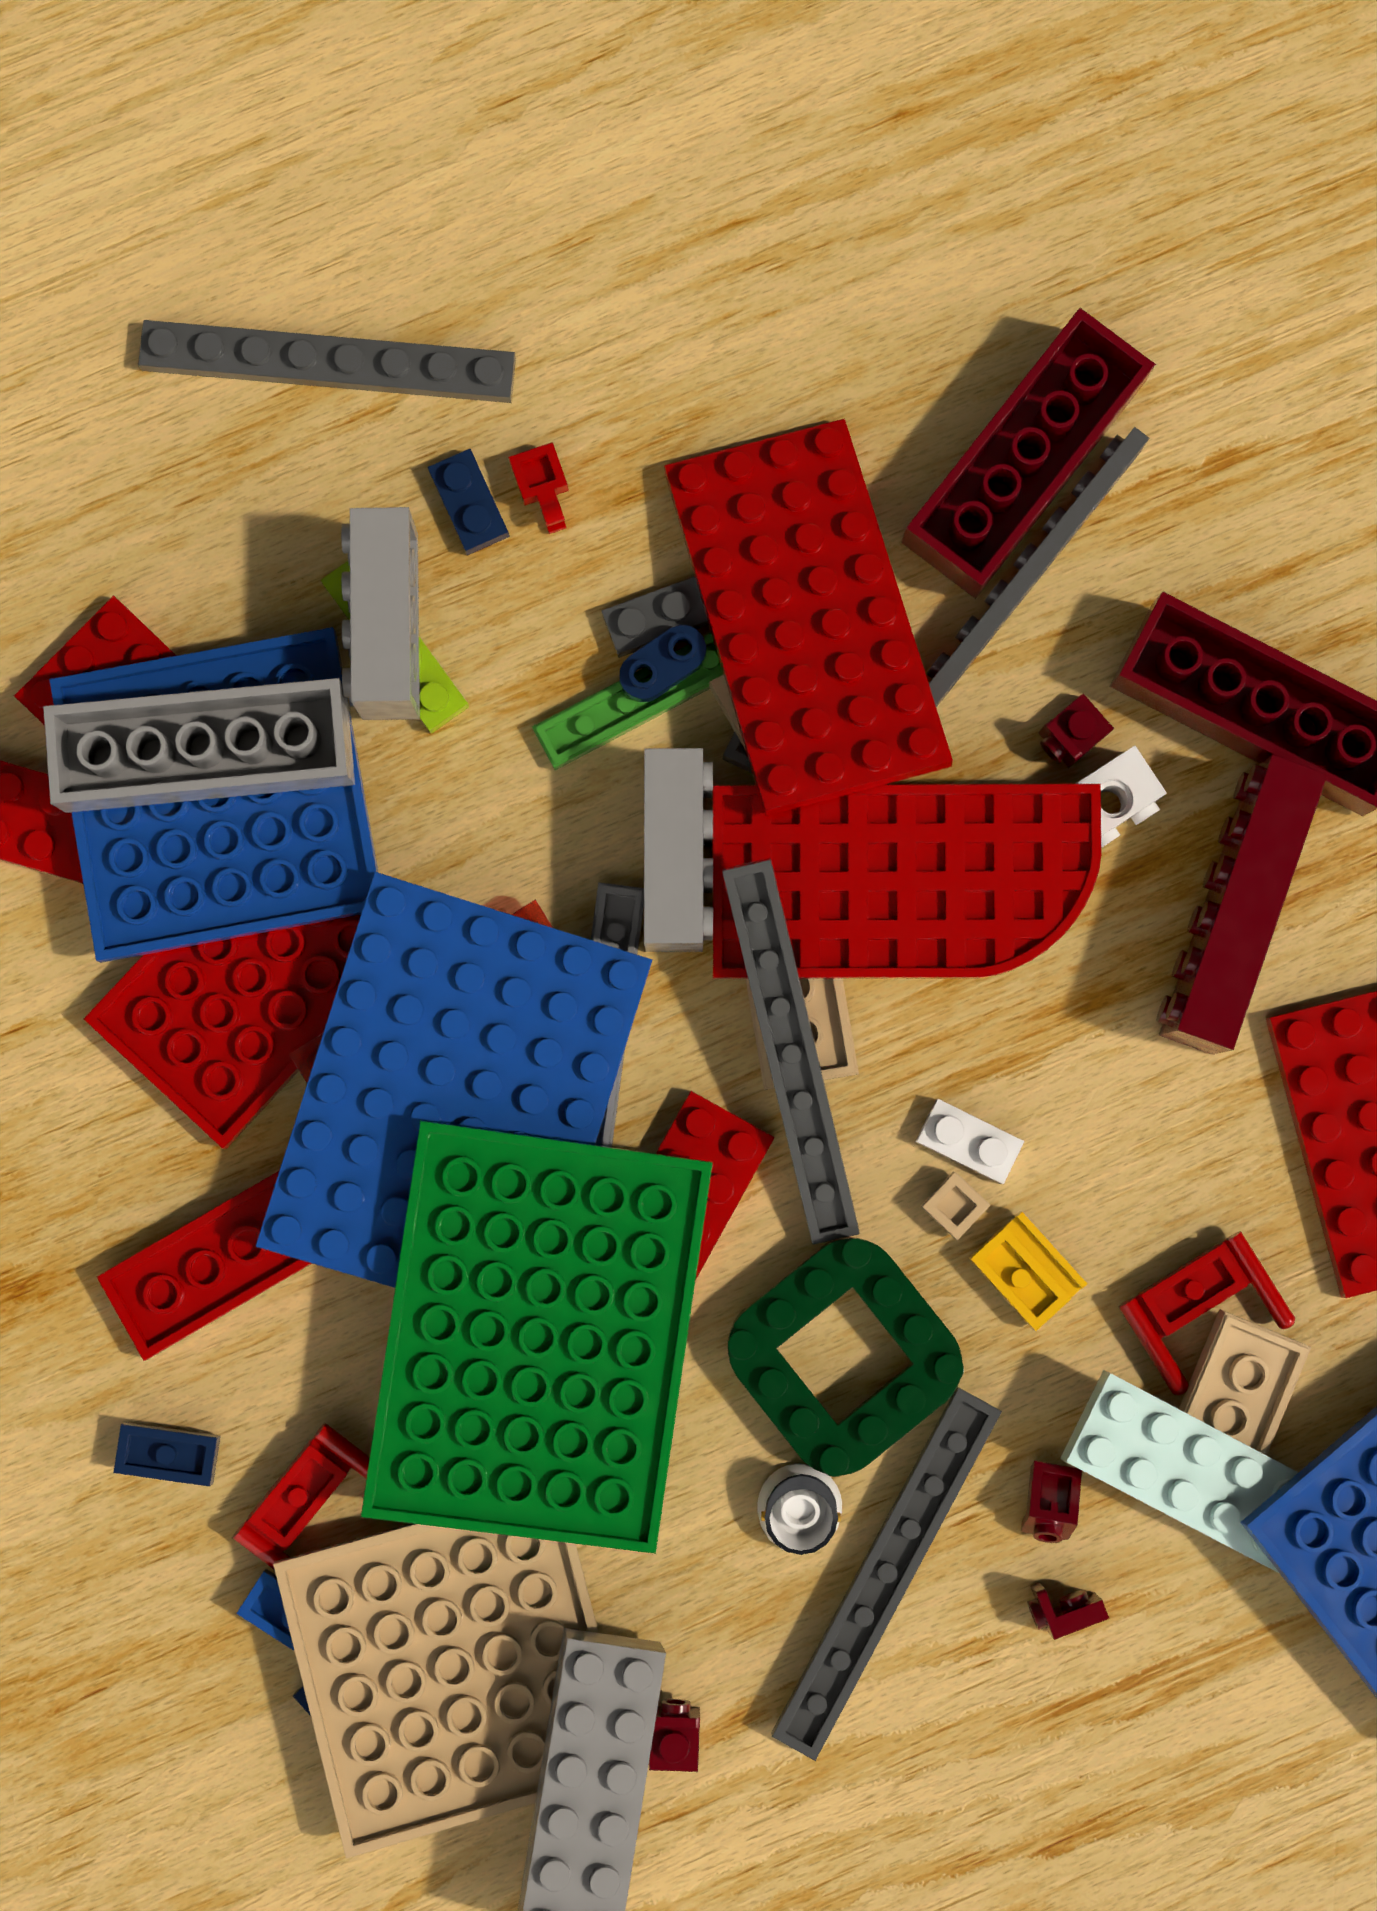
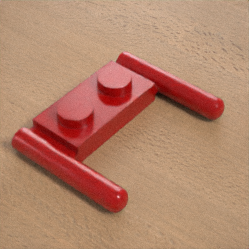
M1241 1231L1229 1236L1222 1243L1213 1246L1139 1292L1135 1297L1119 1305V1309L1174 1395L1179 1396L1186 1393L1189 1383L1161 1339L1169 1336L1249 1286L1248 1284H1252L1280 1329H1288L1295 1323V1316Z
M324 1423L313 1439L306 1444L249 1514L247 1520L237 1529L232 1539L274 1570L273 1564L275 1561L290 1557L284 1551L288 1549L336 1490L351 1468L365 1479L367 1478L370 1457L328 1424Z

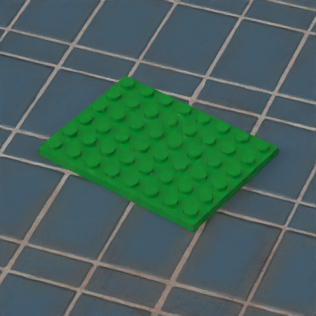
M420 1120L361 1517L656 1554L713 1162Z

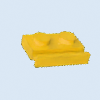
M1019 1211L1011 1221L997 1231L969 1257L971 1262L1034 1331L1040 1329L1080 1289L1087 1285V1282L1022 1211Z

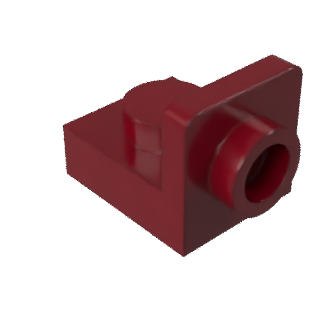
M1083 693L1055 718L1049 720L1038 733L1043 738L1040 744L1046 754L1056 763L1063 761L1070 768L1111 733L1114 727Z
M1040 1461L1033 1462L1030 1469L1027 1511L1021 1524L1022 1532L1033 1534L1034 1539L1045 1543H1059L1070 1538L1078 1525L1082 1470Z
M1040 1583L1030 1586L1035 1599L1027 1601L1035 1625L1038 1630L1046 1627L1047 1632L1054 1640L1110 1619L1103 1600L1095 1592L1087 1595L1086 1590L1069 1593L1058 1600L1060 1606L1052 1608L1045 1588Z
M665 1699L661 1701V1706L657 1708L649 1758V1770L698 1772L700 1707H691V1702L683 1699Z

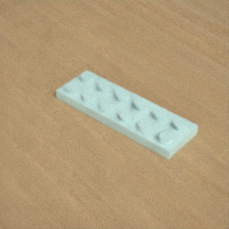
M1103 1370L1060 1459L1278 1572L1240 1522L1299 1472Z

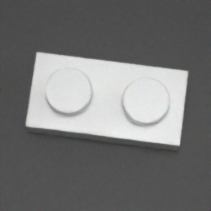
M940 1099L935 1100L915 1141L999 1184L1005 1183L1024 1143L1023 1140Z

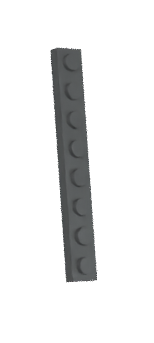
M143 320L138 365L142 371L512 403L516 356L515 352Z
M1134 427L1125 439L1118 434L1100 456L1106 462L1096 475L1088 470L1071 492L1077 498L1068 511L1059 507L1044 525L1042 530L1048 533V536L1037 548L1034 544L1030 543L1013 565L1019 569V572L1009 584L1003 579L998 582L984 601L991 607L980 620L972 615L955 638L961 644L951 657L943 652L930 667L926 675L932 679L929 686L936 708L1141 453L1150 438L1139 429Z
M771 858L724 868L722 872L812 1244L860 1234Z
M957 1387L771 1732L773 1738L816 1761L1002 1412L1001 1410Z

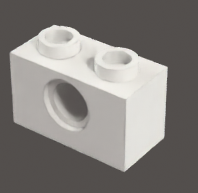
M1133 746L1076 783L1101 784V792H1112L1120 800L1121 808L1117 814L1107 813L1101 808V848L1120 836L1116 829L1117 826L1130 818L1137 825L1159 811L1160 808L1156 801L1167 794L1136 746Z

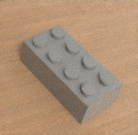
M409 507L350 508V524H342L341 527L342 551L344 554L348 553V563L350 566V572H342L343 601H348L350 619L342 621L343 648L348 649L351 660V668H343L342 671L344 697H349L350 707H355L362 720L420 719L418 532Z
M644 748V945L646 952H703V940H712L713 907H703V893H712L713 858H703V846H712L713 810H703V798H712L713 762H703V748Z

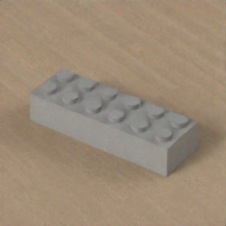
M339 678L43 706L50 803L65 813L355 785L348 697L343 695L342 682Z
M564 1628L518 1911H625L666 1652L661 1642Z

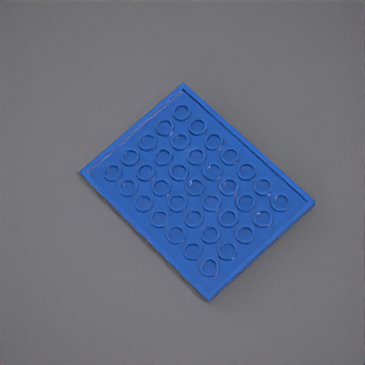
M375 872L256 1247L395 1288L420 1120L595 1145L653 959Z

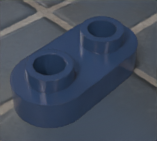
M674 626L630 655L623 662L619 674L620 684L624 693L635 701L649 702L655 700L699 670L706 658V643L702 634L691 626ZM685 641L690 644L692 650L685 656L677 655L673 650L675 644ZM640 668H647L653 675L648 682L641 683L635 679V672Z

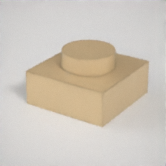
M952 1172L921 1205L955 1240H958L990 1206L956 1172Z

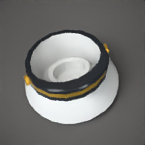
M799 1463L784 1466L768 1477L759 1493L757 1511L761 1527L770 1541L786 1552L803 1555L818 1551L830 1541L839 1526V1522H841L842 1499L837 1485L829 1475L819 1472L807 1464Z

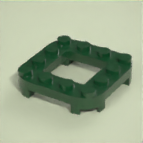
M860 1238L836 1239L820 1247V1250L749 1307L743 1309L734 1320L728 1337L729 1361L737 1378L800 1458L813 1469L832 1477L852 1474L869 1465L943 1405L957 1389L964 1373L960 1347L949 1329L888 1253L878 1245ZM853 1288L910 1359L911 1364L841 1421L836 1423L777 1348Z

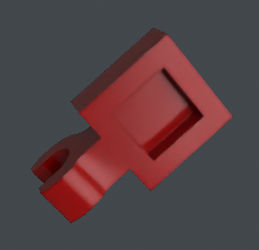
M553 442L508 457L524 505L535 502L539 503L549 534L567 529L557 495L569 491Z

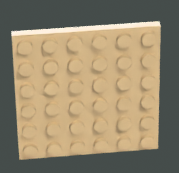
M410 1523L274 1562L273 1566L346 1859L535 1803L564 1628L599 1633L576 1544Z

